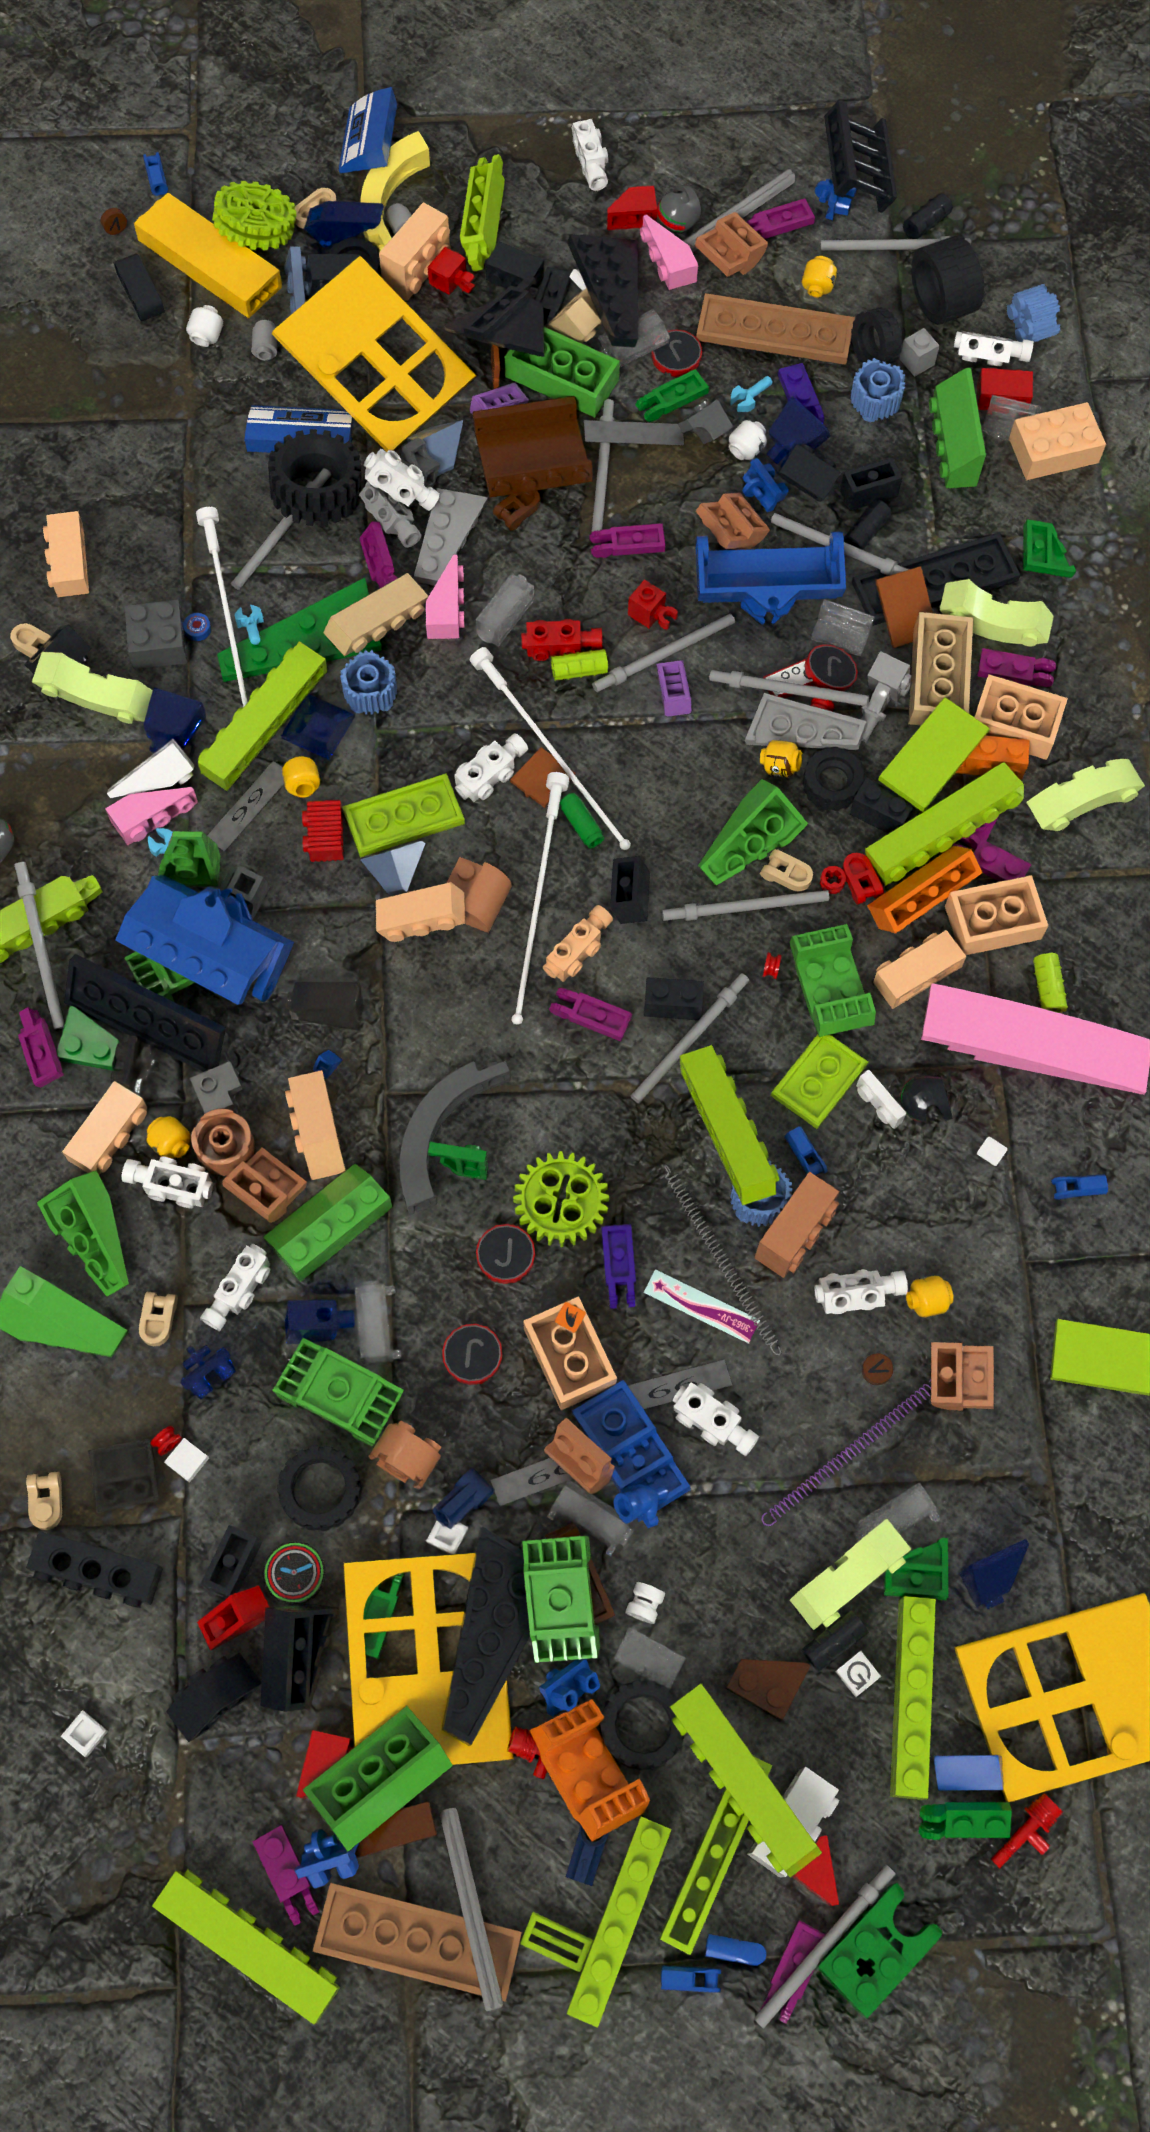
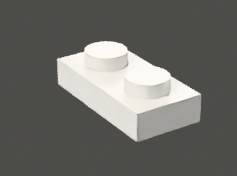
M870 1070L863 1073L856 1085L859 1095L864 1101L871 1102L877 1109L876 1113L883 1123H889L895 1129L903 1122L906 1112Z

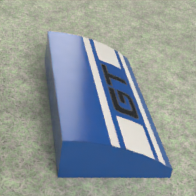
M392 87L372 92L350 106L339 164L340 173L386 167L388 165L397 110V101Z
M252 405L248 415L244 438L247 452L270 453L275 451L274 445L278 441L284 444L283 437L290 435L292 438H295L296 432L303 430L304 435L310 434V429H317V434L323 435L324 430L331 431V437L335 438L339 434L344 437V444L348 441L352 443L354 418L346 410Z

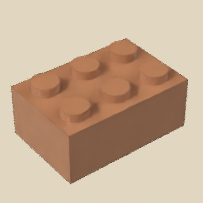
M809 1172L759 1242L755 1259L783 1278L789 1271L795 1273L807 1251L805 1247L811 1250L823 1229L821 1225L823 1224L827 1227L834 1217L835 1211L840 1204L836 1201L840 1191Z

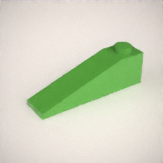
M761 779L742 799L698 867L715 885H718L744 870L745 866L756 859L761 860L767 857V853L777 847L782 848L788 845L807 826L808 822L777 786Z
M173 831L161 861L158 875H165L185 886H219L221 856L217 844L203 832Z
M21 1266L3 1291L0 1300V1330L20 1341L37 1342L52 1347L59 1346L75 1349L79 1352L113 1357L128 1333V1330Z

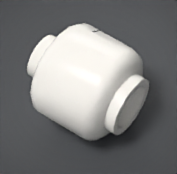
M204 305L203 307L193 309L186 327L190 340L203 347L216 343L223 327V319L212 306Z
M744 420L729 435V449L731 453L740 460H752L767 445L766 429L757 421L753 423Z

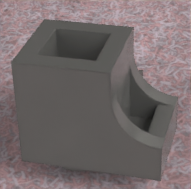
M707 399L693 407L695 410L693 413L678 423L682 433L687 431L694 432L699 436L703 445L715 440L733 427L718 399L708 403Z
M417 437L403 446L400 456L401 462L408 467L411 464L417 466L423 473L424 486L427 488L433 487L440 463L429 456L426 450V442Z
M231 866L220 887V891L231 888L233 891L228 897L232 895L235 898L237 893H241L250 915L254 919L271 885L263 876L241 866H238V868Z
M230 1061L189 1078L205 1114L215 1109L231 1110L235 1108L231 1098L237 1092L243 1090Z

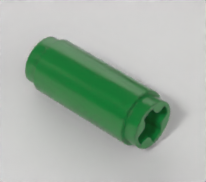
M575 793L565 796L560 801L561 810L584 845L591 849L602 843L605 838L603 832L580 797Z

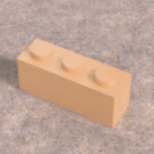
M79 512L46 515L47 526H43L45 541L49 542V548L45 549L47 564L51 565V571H47L49 587H54L57 597L89 594L84 527Z
M452 882L376 900V931L392 942H399L404 940L405 937L414 935L425 936L431 931L451 930L457 925L465 924L464 892Z
M947 930L939 935L937 933L929 935L919 947H909L900 954L899 959L894 962L888 960L876 969L877 972L873 983L892 1009L924 991L932 983L935 984L962 968L966 955Z
M114 1081L62 1151L67 1160L87 1173L97 1170L100 1175L101 1172H106L113 1161V1155L118 1149H122L127 1144L130 1138L129 1133L135 1125H140L145 1119L148 1107L143 1098Z

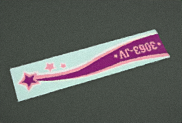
M658 1270L654 1271L644 1291L645 1294L748 1344L757 1328L754 1325L755 1321H751L752 1316H748L747 1313Z

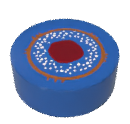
M202 613L190 614L183 622L186 636L193 641L204 640L211 633L210 621Z

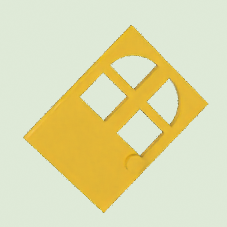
M361 256L356 258L272 331V335L386 452L388 450L395 451L408 437L414 434L477 376ZM403 319L426 344L400 366L378 344L377 340L398 321ZM435 352L444 368V383L440 393L433 400L409 374ZM362 354L385 380L362 401L358 402L336 379V376ZM395 388L418 414L401 421H387L375 417L368 411Z
M475 1553L343 1564L354 1748L408 1706L439 1742L452 1765L514 1759L513 1753L507 1751L512 1734L507 1680L471 1746L466 1745L442 1730L453 1671L440 1672L437 1628L461 1626L464 1612L436 1614L433 1570L452 1572L470 1582ZM410 1572L413 1616L363 1620L364 1607L372 1591L386 1579L397 1574ZM414 1630L417 1674L367 1678L364 1634Z
M1145 1593L955 1647V1652L990 1755L1002 1756L1004 1788L1002 1791L1006 1802L1017 1801L1150 1761V1604ZM1066 1633L1083 1682L1044 1693L1027 1644ZM1013 1648L1030 1697L989 1708L986 1687L990 1668L999 1655ZM1092 1704L1107 1745L1108 1755L1069 1766L1052 1716ZM1038 1720L1055 1771H1039L1019 1762L1007 1750L998 1731Z

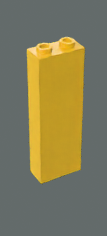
M170 193L157 200L134 223L138 241L248 319L282 288L279 269L246 246L241 247L238 246V242L228 241L227 236H221L219 229L215 228L213 223Z

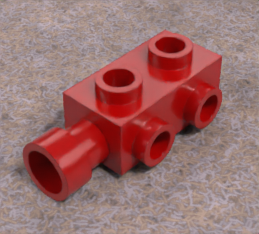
M571 619L549 622L545 620L526 622L527 633L521 634L522 649H527L528 657H533L537 661H545L549 656H560L564 653L566 655L577 652L581 653V647H592V650L603 649L602 628H591V631H581L580 621H573Z

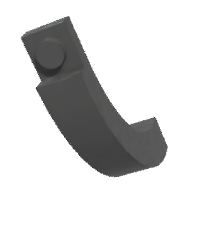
M474 1061L460 1067L437 1083L416 1108L404 1134L399 1163L402 1192L409 1215L437 1205L429 1180L428 1167L430 1155H428L430 1142H434L435 1136L446 1118L464 1101L485 1090L510 1081V1070L506 1061L501 1063L491 1062L480 1071H478Z

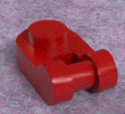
M857 852L849 854L843 862L842 870L846 874V882L851 890L854 902L858 905L866 902L867 898L872 896L878 898L883 895L882 884L868 857ZM867 880L869 886L862 888L860 882Z

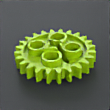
M559 1151L558 1159H553L552 1155L547 1153L546 1162L537 1157L536 1168L529 1164L526 1166L529 1175L520 1173L519 1180L523 1184H515V1191L519 1195L513 1196V1201L521 1205L515 1208V1214H524L519 1219L520 1225L529 1223L527 1233L531 1234L537 1231V1241L546 1236L548 1237L549 1246L552 1245L554 1239L559 1240L560 1247L564 1246L565 1239H569L572 1245H575L576 1236L579 1235L581 1239L586 1241L587 1230L594 1234L596 1233L597 1228L594 1222L603 1224L604 1218L600 1214L608 1212V1207L602 1204L609 1202V1195L603 1194L607 1190L608 1185L607 1183H599L603 1179L602 1173L593 1174L595 1171L594 1163L585 1167V1157L576 1162L574 1153H571L568 1159H564L562 1151ZM569 1175L566 1199L562 1202L559 1220L557 1223H554L553 1218L557 1209V1199H559L564 1177ZM547 1177H554L558 1180V1184L548 1187L543 1183V1180ZM576 1184H582L587 1190L584 1193L577 1194L571 1188ZM546 1204L551 1208V1211L547 1214H540L535 1209L538 1205ZM569 1211H575L580 1217L576 1221H568L564 1215Z

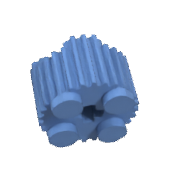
M1045 284L1014 294L1012 304L1007 305V314L1009 319L1015 323V328H1017L1015 330L1017 341L1022 342L1024 339L1036 342L1059 334L1061 330L1060 324L1057 325L1056 313L1060 312V305H1058L1056 294H1049Z
M875 358L872 361L867 360V363L863 362L862 369L859 368L854 376L850 399L853 408H856V412L860 411V415H862L865 421L874 422L878 418L883 420L884 417L889 418V415L893 416L894 413L898 412L905 389V374H903V370H900V366L893 365L891 367L890 363H880V360Z
M367 650L364 653L359 651L354 660L350 659L349 664L346 663L345 668L341 670L340 677L346 703L350 705L351 710L355 713L365 712V714H368L370 712L373 714L375 711L379 713V710L388 711L393 706V700L396 699L397 694L394 666L389 664V660H385L384 657L379 658V655L373 653V650L370 653Z
M781 1168L777 1169L779 1181L776 1182V1195L742 1206L732 1185L731 1204H733V1210H736L735 1214L740 1221L745 1223L751 1222L752 1226L757 1223L758 1227L761 1224L767 1226V1223L773 1224L792 1196V1182H789V1178H785L786 1173H781Z

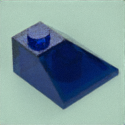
M308 694L281 735V739L330 760L355 718V714Z
M1027 1539L977 1561L959 1573L976 1608L986 1605L989 1610L1005 1602L1002 1596L1010 1592L1029 1546Z

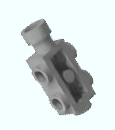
M367 481L359 496L365 503V508L375 517L377 522H380L382 531L387 534H398V539L404 547L408 548L415 545L421 539V533L415 525H412L414 521L412 511L407 509L402 502H397L388 493L380 488L373 487Z

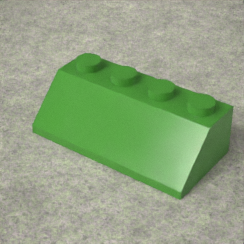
M965 368L935 387L933 397L929 398V411L934 413L932 430L933 434L938 437L936 454L941 456L939 472L940 477L945 480L946 488L977 486L986 457L971 368Z
M354 1164L263 1236V1239L301 1282L392 1208L391 1199L370 1174Z
M406 1706L311 1782L303 1791L345 1849L350 1851L453 1765L439 1742L409 1707Z

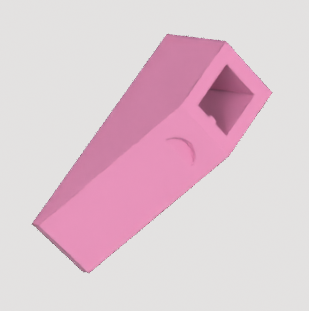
M644 215L640 235L643 243L647 242L652 262H656L658 266L660 280L665 281L669 290L697 282L698 263L690 246L648 215Z
M458 555L452 556L426 600L427 639L459 638V628H464V611H459V605H464V588H459V582H464L463 565H458Z
M187 787L129 794L105 809L113 826L125 843L130 845L133 842L141 841L154 829L164 827L177 815L189 812L198 803L194 789Z

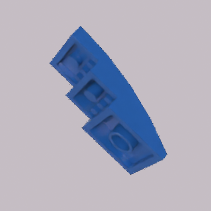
M624 1380L572 1410V1414L583 1433L612 1458L611 1464L615 1468L611 1479L620 1493L625 1492V1487L633 1484H644L653 1489L664 1486L667 1489L668 1496L659 1500V1510L691 1490L689 1483L675 1464L673 1456L657 1434L656 1427ZM644 1515L637 1517V1521H642Z

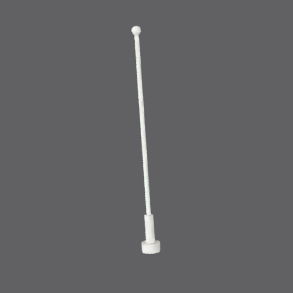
M203 507L196 511L197 521L200 526H204L209 553L213 555L244 707L248 701L218 557L220 549L215 524L219 522L218 511L215 507Z
M486 647L475 651L470 657V662L475 669H483L498 690H503L618 839L620 848L628 850L631 846L630 841L622 837L506 687L507 682L491 663L493 655Z
M551 772L547 776L546 787L551 790L546 815L549 820L516 1013L512 1016V1022L516 1025L521 1024L523 1021L521 1011L554 819H557L561 793L567 791L569 777L560 772Z

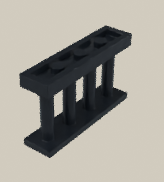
M838 100L824 116L834 194L843 198L854 187L876 196L878 212L883 213L897 198L886 119L881 118L873 128L849 119L847 103ZM851 131L867 137L868 144L853 139ZM853 150L869 156L871 164L855 158ZM856 170L873 176L874 184L858 178Z

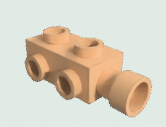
M596 905L589 913V918L587 920L583 918L579 923L575 924L572 931L546 957V964L543 966L544 971L550 977H557L562 982L569 976L574 977L581 970L582 962L588 956L593 957L600 949V930L606 929L613 921L611 914L602 906Z

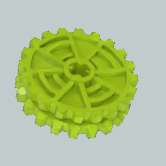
M241 181V184L231 182L229 187L224 185L221 187V191L216 192L212 220L214 221V227L219 229V234L221 236L226 235L227 240L230 242H238V246L244 247L246 245L253 250H256L257 247L262 250H268V247L277 249L280 244L285 246L288 240L292 239L296 219L295 204L289 202L290 198L287 195H281L279 189H271L270 185L265 184L262 186L255 181L252 184L246 181Z

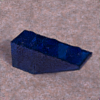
M326 201L310 208L304 229L325 248L334 243H339L343 239L354 237L359 233L376 228L381 221L384 205L382 203Z

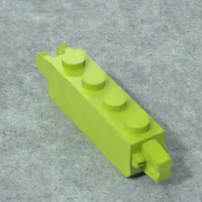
M499 154L493 156L492 163H488L487 159L483 157L479 158L477 166L470 167L460 240L466 252L468 263L472 266L473 271L483 270L485 259L490 257L496 246L505 179L502 175L503 162Z
M93 875L76 882H72L70 877L60 876L36 890L37 895L34 898L43 936L55 933L62 925L69 921L80 919L85 912L89 911L86 905L103 893ZM19 899L0 910V963L4 962L14 952L27 949L33 944L23 899Z

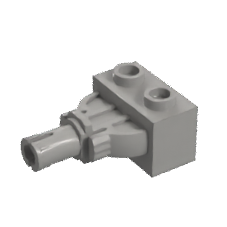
M881 651L867 675L868 688L874 692L868 706H862L863 716L861 720L867 721V729L862 741L866 743L877 723L885 720L886 715L883 711L890 700L898 702L901 695L904 697L907 695L912 685L910 665Z

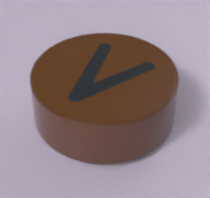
M110 208L103 213L100 222L108 234L116 235L125 229L127 218L120 209Z
M876 1353L868 1356L862 1365V1375L872 1385L885 1384L893 1374V1364L883 1354Z

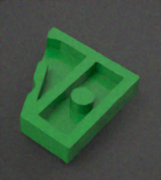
M1029 519L1024 523L1023 570L1072 578L1076 573L1074 565L1069 566L1064 556L1067 551L1063 543L1059 541L1058 534L1052 523Z
M70 1006L57 1049L59 1061L114 1071L121 1046L119 1040L77 1008Z
M430 1142L428 1155L441 1157L440 1163L450 1168L456 1175L482 1180L487 1179V1151H483L481 1147L476 1145L459 1147Z
M941 1538L936 1543L927 1547H919L910 1551L907 1555L903 1556L906 1561L903 1566L893 1574L889 1570L884 1572V1595L947 1600L948 1538Z

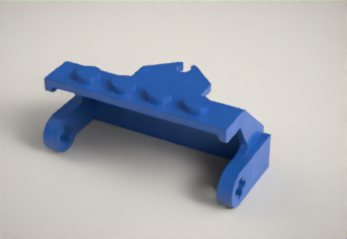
M831 532L829 546L715 551H709L708 536H696L698 601L703 603L741 602V608L764 625V617L767 612L773 615L771 623L775 624L781 617L789 613L796 600L836 599L837 597H843L846 590L843 532Z
M165 875L151 877L146 890L126 913L115 941L237 1005L244 1002L251 983L256 978L252 996L262 1002H265L271 996L294 944L288 938L253 921L241 893H237L236 898L232 895L228 897L233 891L231 888L220 891V889L207 887L198 893Z

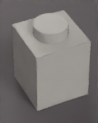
M923 328L903 340L899 360L915 377L935 365L940 345Z

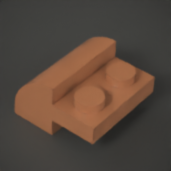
M736 212L717 220L715 229L697 237L695 246L727 277L738 271L744 275L753 269L764 255L768 242Z
M741 493L723 494L718 502L701 503L696 510L703 524L711 530L718 543L725 549H752L770 531Z
M459 857L447 883L452 882L464 892L465 924L489 933L512 887L511 881L502 871L486 862L482 866Z
M261 1148L246 1163L242 1161L223 1180V1186L270 1223L275 1222L286 1213L287 1206L307 1185V1181L264 1148Z
M931 1342V1404L937 1408L963 1411V1408L994 1409V1347Z
M565 1418L558 1424L554 1440L544 1449V1452L589 1494L597 1493L610 1482L615 1468L611 1464L612 1458L569 1419Z

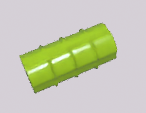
M605 649L567 655L564 653L560 656L551 657L554 681L608 673V660Z
M1047 953L1034 957V974L1037 979L1041 1008L1057 1013L1067 1011L1064 980L1061 973L1062 967H1060L1058 954Z

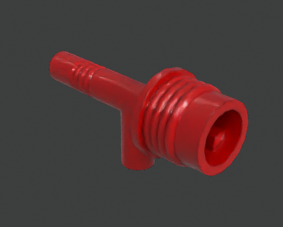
M515 1726L507 1751L516 1754L517 1757L526 1759L529 1763L533 1761L535 1754L539 1755L533 1775L545 1779L547 1770L541 1761L540 1751L530 1730Z
M1045 1793L1038 1799H1035V1802H1032L1028 1808H1024L1031 1817L1003 1845L1004 1847H1001L991 1858L998 1868H1001L1009 1860V1857H1012L1016 1850L1026 1841L1041 1855L1049 1849L1050 1845L1036 1830L1041 1826L1049 1833L1048 1829L1057 1822L1058 1817L1063 1811Z

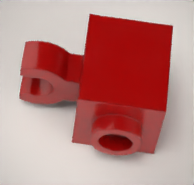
M444 247L428 266L429 284L448 295L457 286L466 293H470L475 288V284L471 283L475 276L466 271V258L459 252Z
M645 579L628 600V616L648 629L658 620L659 626L668 630L670 621L666 620L665 617L669 616L676 620L678 618V611L670 606L665 607L666 593Z

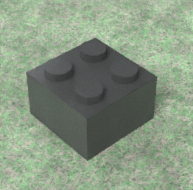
M179 600L125 606L128 653L134 669L188 663L186 638L183 628L184 617Z

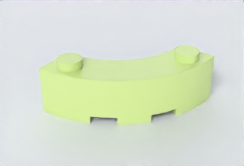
M970 579L946 583L940 605V611L944 615L973 617V633L1000 642L1023 644L1029 647L1048 643L1054 617L1042 601L1020 602L1009 600L1007 604L992 600V594L976 586Z
M41 653L32 682L42 688L41 692L51 697L58 696L79 706L117 717L118 720L124 723L132 724L133 720L145 722L155 692L140 681L109 674L105 678L99 674L89 673L90 667L78 663L63 653Z
M1115 759L1107 761L1105 763L1106 767L1095 769L1092 765L1073 773V780L1059 785L1057 782L1027 801V804L1042 829L1060 831L1070 824L1069 821L1092 809L1110 803H1126L1137 797L1138 791L1145 785L1129 759Z
M886 1519L834 1563L837 1567L836 1570L832 1565L798 1591L790 1601L813 1630L822 1623L827 1628L841 1617L837 1612L885 1571L889 1570L893 1574L906 1563L903 1556L911 1548L888 1519Z

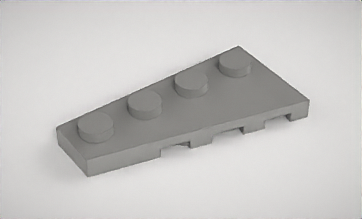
M437 488L436 491L440 493L439 499L431 509L414 573V580L417 583L436 585L452 556L457 555L460 548L462 549L465 545L468 534L472 528L474 529L479 515L488 505V497Z
M764 693L745 742L746 745L767 746L772 740L794 742L797 747L804 748L828 747L829 749L838 747V749L858 750L867 729V721Z

